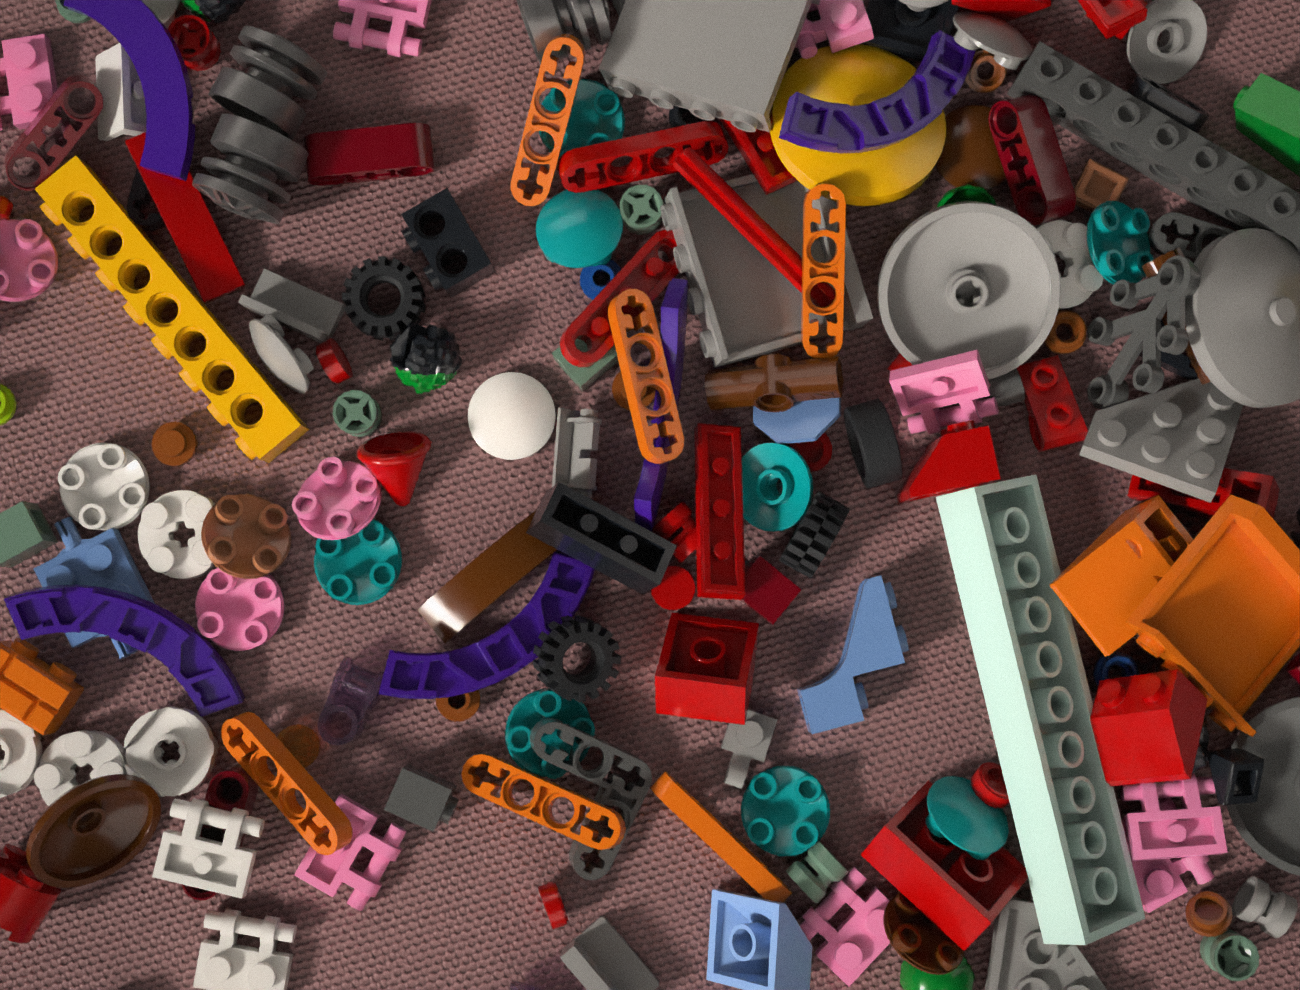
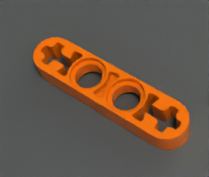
M570 34L555 36L549 41L543 53L511 179L513 197L525 206L541 204L550 192L585 61V49L580 40ZM563 44L570 46V54L577 57V62L569 61L563 76L565 79L572 78L571 85L560 78L545 77L546 71L555 75L559 58L552 55V50L560 51ZM557 88L561 90L566 99L565 107L557 112L545 109L541 103V93L545 89ZM545 131L553 137L555 142L554 149L550 153L539 154L531 148L530 136L534 132ZM524 157L535 164L550 165L549 170L541 165L536 181L538 185L543 186V189L537 188L533 195L526 193V185L519 183L520 180H527L533 164L524 163Z
M819 183L811 187L806 193L803 202L801 340L807 354L814 359L834 357L840 351L843 343L846 201L842 191L829 183ZM826 190L831 199L837 200L836 208H830L828 211V223L838 222L837 231L825 228L810 231L811 222L821 224L820 210L812 208V201L820 199L821 191ZM823 236L832 238L837 248L834 257L827 262H819L811 255L812 243L817 238ZM819 282H828L835 288V299L830 305L825 307L814 305L810 299L811 289ZM809 313L822 316L836 313L835 321L826 319V332L828 335L834 336V341L826 343L825 350L819 351L816 343L809 341L810 336L817 335L819 330L818 319L809 321Z
M627 289L615 296L610 302L608 319L640 452L647 461L654 464H663L677 458L682 453L684 435L652 302L643 291ZM627 304L632 308L637 307L639 314L632 319L631 315L623 314L622 307ZM641 328L644 329L645 333H638L630 338L627 337L626 333L632 329H635V331ZM634 343H641L649 349L651 360L648 366H639L632 360L630 350ZM644 387H652L659 392L661 404L657 411L649 410L643 405L641 393ZM664 415V422L648 426L647 420H653ZM659 435L661 438H668L670 446L664 448V451L662 447H655L653 444V439L659 437Z
M244 712L227 719L223 723L221 737L227 750L315 851L322 855H331L351 842L353 829L347 816L260 717L252 712ZM267 756L274 761L277 768V776L273 775L269 770ZM296 789L303 794L306 801V809L299 805L295 796Z
M473 755L463 765L461 773L462 782L466 789L473 794L584 845L598 850L611 849L620 844L624 838L626 827L622 816L614 809L493 755ZM488 763V772L490 774L506 779L502 786L494 782H483L479 785L480 777L475 774L476 768L485 767ZM522 779L528 780L534 787L533 799L524 806L515 802L512 794L514 785ZM561 797L568 798L574 806V815L565 824L557 822L552 815V806ZM586 806H587V807L590 808V811H589V812L586 814V816H585V811H586ZM584 816L593 821H604L608 817V827L614 831L612 836H605L600 841L597 839L599 831L595 828L581 825L580 833L576 831V828L581 824Z
M666 771L650 787L652 792L764 899L784 903L793 893L776 874Z

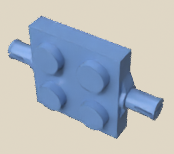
M72 517L64 518L61 520L62 522L58 521L54 524L66 548L62 549L55 558L34 568L42 587L53 585L104 587L126 592L154 603L118 529L111 528L91 539H82ZM85 631L81 633H65L72 648L80 647L97 637L108 636ZM111 638L119 659L126 658L138 651L126 643Z

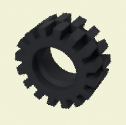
M378 256V261H372L369 258L363 261L365 264L359 269L355 266L351 270L354 274L351 279L346 277L343 284L346 287V293L342 292V301L346 306L344 310L351 319V322L367 336L370 335L382 341L383 338L395 340L397 335L403 333L409 324L420 323L421 319L419 316L421 312L425 313L426 308L424 304V298H426L425 291L413 270L409 266L403 265L400 260L393 258L391 261L386 256ZM381 283L395 285L401 294L398 308L388 315H378L372 312L368 305L370 291Z
M818 491L810 503L806 514L800 520L779 561L812 578L841 529L850 508Z
M568 615L561 617L562 624L552 621L548 624L552 630L548 635L542 631L538 636L539 639L544 641L542 647L534 645L533 653L539 656L538 660H533L534 668L540 672L537 674L538 678L546 684V687L569 701L573 698L577 702H586L585 695L592 699L599 697L597 688L601 687L607 691L612 686L606 681L607 677L611 676L616 679L619 673L618 670L612 667L613 664H621V656L614 652L620 649L618 642L611 638L613 634L593 620L580 615H575V619ZM574 643H587L591 650L588 665L580 673H566L562 661L567 649Z

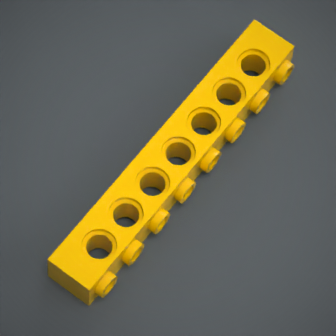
M75 155L35 188L36 192L45 201L40 205L44 214L56 226L59 227L62 223L72 234L67 239L70 245L83 259L86 260L91 256L100 267L95 272L99 280L112 293L116 290L120 291L128 301L123 305L125 311L139 326L146 323L155 333L151 342L168 360L173 356L184 368L179 372L180 377L195 393L200 390L205 393L211 401L206 406L207 409L222 426L225 427L229 423L239 434L235 442L249 459L253 460L258 457L260 460L270 463L310 430L144 230L131 220L127 210L88 164ZM93 204V216L86 222H80L79 215L81 210L85 206ZM121 237L122 247L119 252L108 256L107 246L109 242L114 238ZM149 270L150 280L144 288L136 290L134 287L135 277L141 271ZM171 303H177L178 314L176 318L169 323H163L161 317L163 309ZM204 336L206 339L204 352L199 356L191 357L189 353L190 343L196 337ZM232 369L234 372L232 386L227 390L219 391L217 387L219 374L224 370ZM259 402L263 409L262 417L257 423L248 425L244 418L245 410L250 404Z

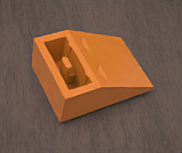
M1157 495L1124 511L1050 584V587L1103 655L1107 657L1137 634L1126 621L1194 539L1162 498Z

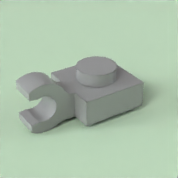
M748 710L745 725L728 723L720 748L733 753L723 782L741 789L743 788L751 758L761 762L765 760L777 719Z

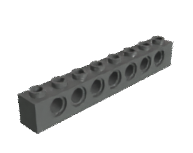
M1039 41L1007 92V95L1012 98L1029 94L1041 97L1047 106L1051 121L1237 230L1258 228L1274 232L1291 242L1300 253V193Z

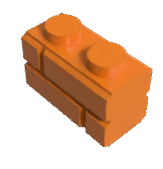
M16 638L14 642L11 640L0 641V708L42 735L56 733L70 713V709L74 707L84 691V687L74 681L77 674L58 662H53L51 666L37 657L40 650L25 640Z

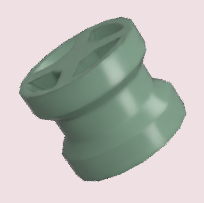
M635 185L622 195L620 214L623 219V225L629 232L636 235H648L661 225L660 207L663 204V200L653 187Z
M350 390L337 398L333 405V418L337 426L354 437H366L374 433L380 426L382 411L377 401L369 394L360 390Z

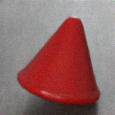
M400 431L386 433L373 437L361 444L357 450V457L367 466L395 504L405 507L411 502L421 469L432 443L429 437L419 432Z

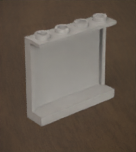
M626 0L599 70L608 88L619 96L632 98L635 94L649 98L650 102L664 109H673L674 106L688 109L694 116L707 121H713L715 117L731 121L734 127L746 132H755L756 129L771 132L772 124L769 113L811 3L819 5L820 0Z
M753 174L725 181L802 257L803 202L809 190L799 181H795L766 195ZM677 187L670 188L663 200L664 204L660 207L661 217L666 230L673 231L677 244L673 248L674 260L680 273L685 272L690 287L688 289L687 303L692 315H698L703 330L699 332L700 346L706 358L711 357L714 368L802 344V293L696 189L679 193ZM822 196L820 199L812 201V208L820 210L821 224L811 222L810 231L821 228L837 231L838 222L828 223V211L830 208H836L837 202ZM846 228L843 332L861 328L873 319ZM823 236L817 238L811 246L812 257L819 262L831 260L836 254V243L830 237ZM809 313V321L813 319H818L819 321L818 334L810 336L809 341L830 336L826 332V319L835 321L836 313L829 316Z

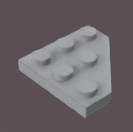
M1198 378L1095 411L1079 455L1211 503L1217 492L1243 405L1227 397L1212 382L1202 385Z
M1012 897L995 918L985 990H1107L1076 945L1044 944L1033 900Z

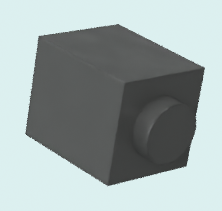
M408 764L402 768L384 810L434 832L441 822L449 824L456 810L459 799L452 796L457 785Z

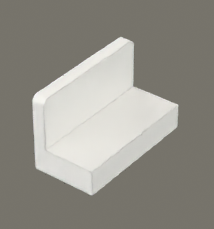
M118 43L98 54L95 59L96 85L103 97V108L97 117L98 139L103 141H110L123 134L137 136L146 132L147 114L141 81L128 53Z

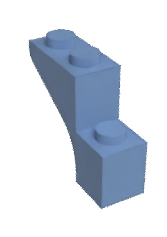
M882 575L864 579L859 584L842 655L836 667L823 679L797 688L807 730L811 734L865 721L862 710L869 708L862 682L855 684L853 676L905 663L903 652L909 651L906 634L902 625L895 627L891 609L897 608L896 597L891 583H884Z

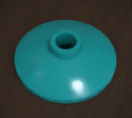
M779 443L757 445L742 457L743 517L754 527L770 532L786 530L796 525L809 509L813 495L812 476L804 458L793 448ZM779 479H781L783 484L782 494L777 491L776 487Z

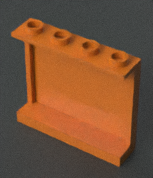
M1232 494L1126 621L1140 635L1136 642L1154 657H1161L1164 660L1161 665L1164 671L1179 669L1208 699L1206 708L1210 707L1213 710L1209 717L1230 733L1235 728L1251 737L1257 733L1242 716L1300 646V549L1263 506Z

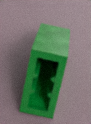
M1260 73L1251 86L1246 85L1240 90L1234 101L1233 109L1235 110L1236 129L1300 177V91Z

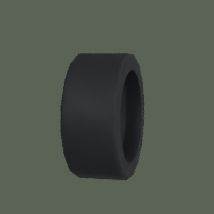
M877 398L846 407L844 410V421L847 437L858 473L866 488L869 489L902 479L903 467L899 445L883 402Z

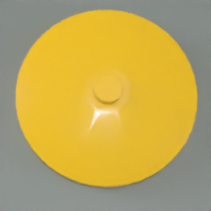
M857 44L832 53L830 46L817 49L818 51L815 56L808 59L800 58L784 74L769 118L772 124L770 135L776 153L787 170L808 189L819 183L833 184L842 191L847 205L874 206L899 200L915 191L927 180L945 144L946 121L943 110L926 127L899 143L863 153L823 152L798 146L779 138L788 100L794 93L799 92L818 100L849 104L850 106L869 104L872 101L887 97L903 87L917 69L889 51L862 44ZM821 191L822 197L837 202V200L829 197L828 191Z

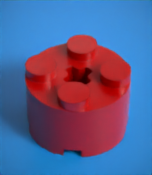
M5 844L3 849L0 850V928L12 932L7 940L16 943H29L60 895L61 888L49 886L41 882L27 863L26 852L14 845Z

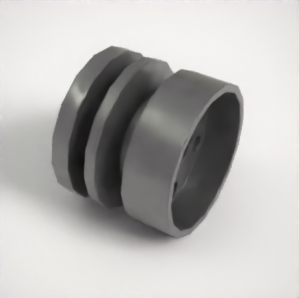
M516 0L540 65L546 46L555 36L574 34L583 44L585 51L591 49L588 28L592 27L600 45L609 43L612 37L609 27L610 12L606 0ZM563 44L560 51L552 50V55L558 57L559 60L567 58L568 45Z
M245 25L238 38L246 47L234 45L230 52L232 57L245 70L240 71L223 67L208 95L234 115L261 124L293 140L306 113L291 99L292 96L307 100L315 99L317 91L309 83L322 84L328 73L322 65L293 42L274 33Z
M222 114L210 141L214 147L226 155V158L222 160L213 157H203L201 166L217 176V178L196 173L192 186L207 195L215 204L230 212L252 220L257 219L279 224L284 212L267 200L288 204L291 195L275 184V181L280 179L297 182L309 153L291 139L261 124L232 114Z

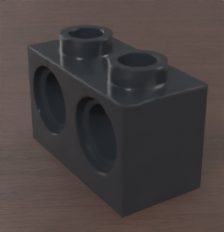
M448 188L401 214L408 225L401 232L414 254L422 250L430 264L425 266L423 270L435 291L444 287L451 298L495 273L492 263ZM432 218H440L445 221L443 231L436 236H428L423 233L424 225ZM454 255H461L467 258L465 269L458 274H450L445 271L447 260Z

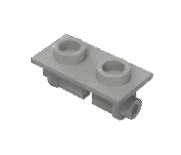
M558 408L552 487L560 482L592 499V491H597V486H595L597 459L590 458V450H598L600 425H602V420L598 419V410L581 409L576 411Z

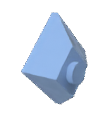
M712 889L706 980L742 990H810L812 945L786 903L721 889Z

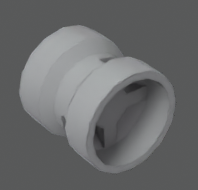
M1252 876L1238 890L1232 905V912L1234 916L1247 923L1256 922L1259 924L1261 931L1277 939L1284 935L1293 923L1298 903L1295 898L1284 892L1275 893L1271 891L1268 883Z

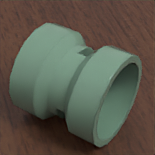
M820 841L808 849V855L802 861H794L785 870L792 880L816 904L826 895V888L832 882H840L849 873ZM812 870H815L819 875L816 876Z
M1228 929L1219 936H1204L1200 943V954L1204 963L1231 981L1248 979L1256 972L1259 966V953L1254 943L1231 929Z

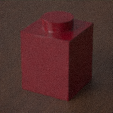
M758 556L753 562L745 558L746 596L741 601L765 621L773 625L800 593L801 589L761 556Z

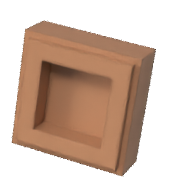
M1089 159L1074 186L1076 195L1075 205L1092 213L1101 203L1118 201L1129 178Z

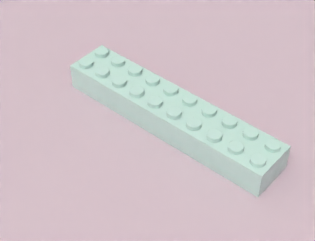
M1035 474L972 487L938 496L936 500L1044 944L1088 945L1145 919V914L1114 788L1105 781L1090 721L1093 702L1071 613L1050 587V584L1061 572L1037 475Z

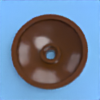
M129 774L100 776L71 788L57 798L43 812L31 832L27 843L26 858L32 872L41 882L59 888L87 885L116 872L130 862L153 836L161 815V802L158 794L146 780Z

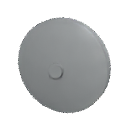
M964 201L935 208L918 217L900 233L883 261L879 274L877 298L881 320L891 342L899 353L912 365L978 349L987 378L990 380L1019 367L1044 343L1058 313L1061 284L1053 252L1046 240L1033 225L1004 207L986 202Z
M1258 228L1238 230L1215 239L1201 251L1193 263L1199 269L1200 284L1195 294L1185 300L1186 330L1199 365L1209 380L1223 394L1242 405L1253 408H1270L1300 399V253L1291 242L1282 236Z

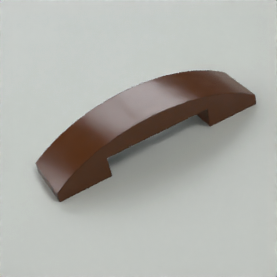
M536 510L470 562L417 610L444 644H447L476 620L484 610L543 561L549 559L554 552L558 551V549L526 533Z

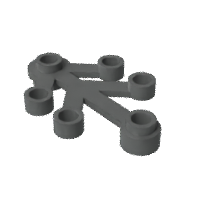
M1173 256L1162 265L1158 274L1154 277L1137 283L1122 279L1113 285L1110 292V300L1115 306L1131 309L1137 305L1139 300L1152 296L1154 298L1146 310L1116 320L1097 317L1090 323L1088 338L1095 344L1109 346L1115 339L1130 335L1108 373L1094 378L1088 386V399L1097 409L1102 410L1128 400L1129 388L1124 378L1142 349L1143 364H1140L1135 369L1132 380L1137 390L1148 393L1157 392L1164 382V372L1161 369V351L1179 355L1186 349L1189 335L1185 330V300L1195 294L1200 284L1199 269L1190 259L1183 256ZM1167 311V325L1161 328V319Z

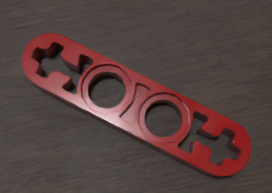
M702 121L574 148L560 157L557 168L564 188L570 192L581 193L676 173L678 171L673 167L672 163L684 150V145L692 148L708 165L722 160L728 153L729 146L723 129L717 122ZM663 147L675 148L673 153L667 157H654L656 151ZM618 157H632V160L625 166L615 167L611 165ZM602 163L603 168L598 169L597 164ZM582 168V172L576 173V169Z

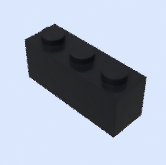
M560 482L544 494L526 531L527 534L641 594L660 585L677 547L674 543Z

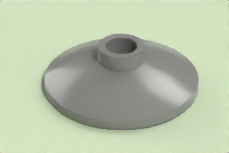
M1154 0L1146 6L1148 10L1146 20L1131 27L1127 40L1128 61L1137 75L1140 74L1148 77L1159 84L1171 83L1186 75L1198 62L1207 40V22L1202 9L1193 0ZM1162 32V37L1157 42L1158 36Z

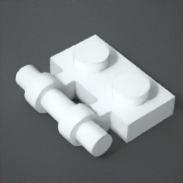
M175 798L170 808V816L185 820L183 831L178 832L168 829L163 832L152 877L241 899L244 898L247 894L257 850L241 847V838L243 834L260 838L265 820L248 816V811L233 808L230 812L209 807L208 801L194 798L191 802ZM203 824L226 829L223 842L200 837Z
M226 909L224 913L211 910L206 912L204 928L220 930L221 936L220 941L205 939L201 942L193 984L194 988L206 990H287L293 954L276 951L277 941L294 942L297 925L281 923L279 917L267 915L264 919L241 916V911ZM238 934L260 937V947L236 944Z

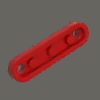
M661 230L655 233L562 333L560 350L569 363L577 367L592 366L614 345L608 319V307L615 296L627 289H638L643 291L653 302L666 288L669 281L676 277L679 271L674 260L673 248L677 244L672 230ZM658 251L665 252L669 261H662L658 256ZM629 304L622 307L623 314L631 315L632 319L639 314L637 307L632 308ZM576 339L583 340L586 343L587 352L577 349L575 345Z

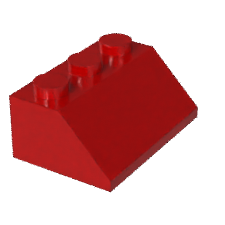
M928 780L881 829L861 853V856L965 951L995 920L1025 883L1028 876L1026 868L1003 847L992 853L987 859L977 860L971 857L967 851L952 844L945 837L941 838L933 835L925 823L926 817L929 815L927 795L933 785Z

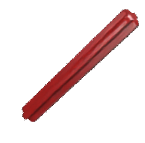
M692 148L684 149L674 159L673 167L802 293V257ZM819 282L811 289L810 299L814 305L825 307L833 302L836 293L827 282Z

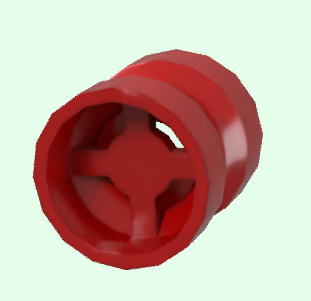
M182 15L172 21L168 31L178 46L186 67L194 71H205L213 67L219 59L221 49L217 37L201 18L194 15Z
M682 501L659 521L652 531L677 545L673 555L680 563L696 550V521L692 517V510ZM683 527L684 530L679 534L677 531Z

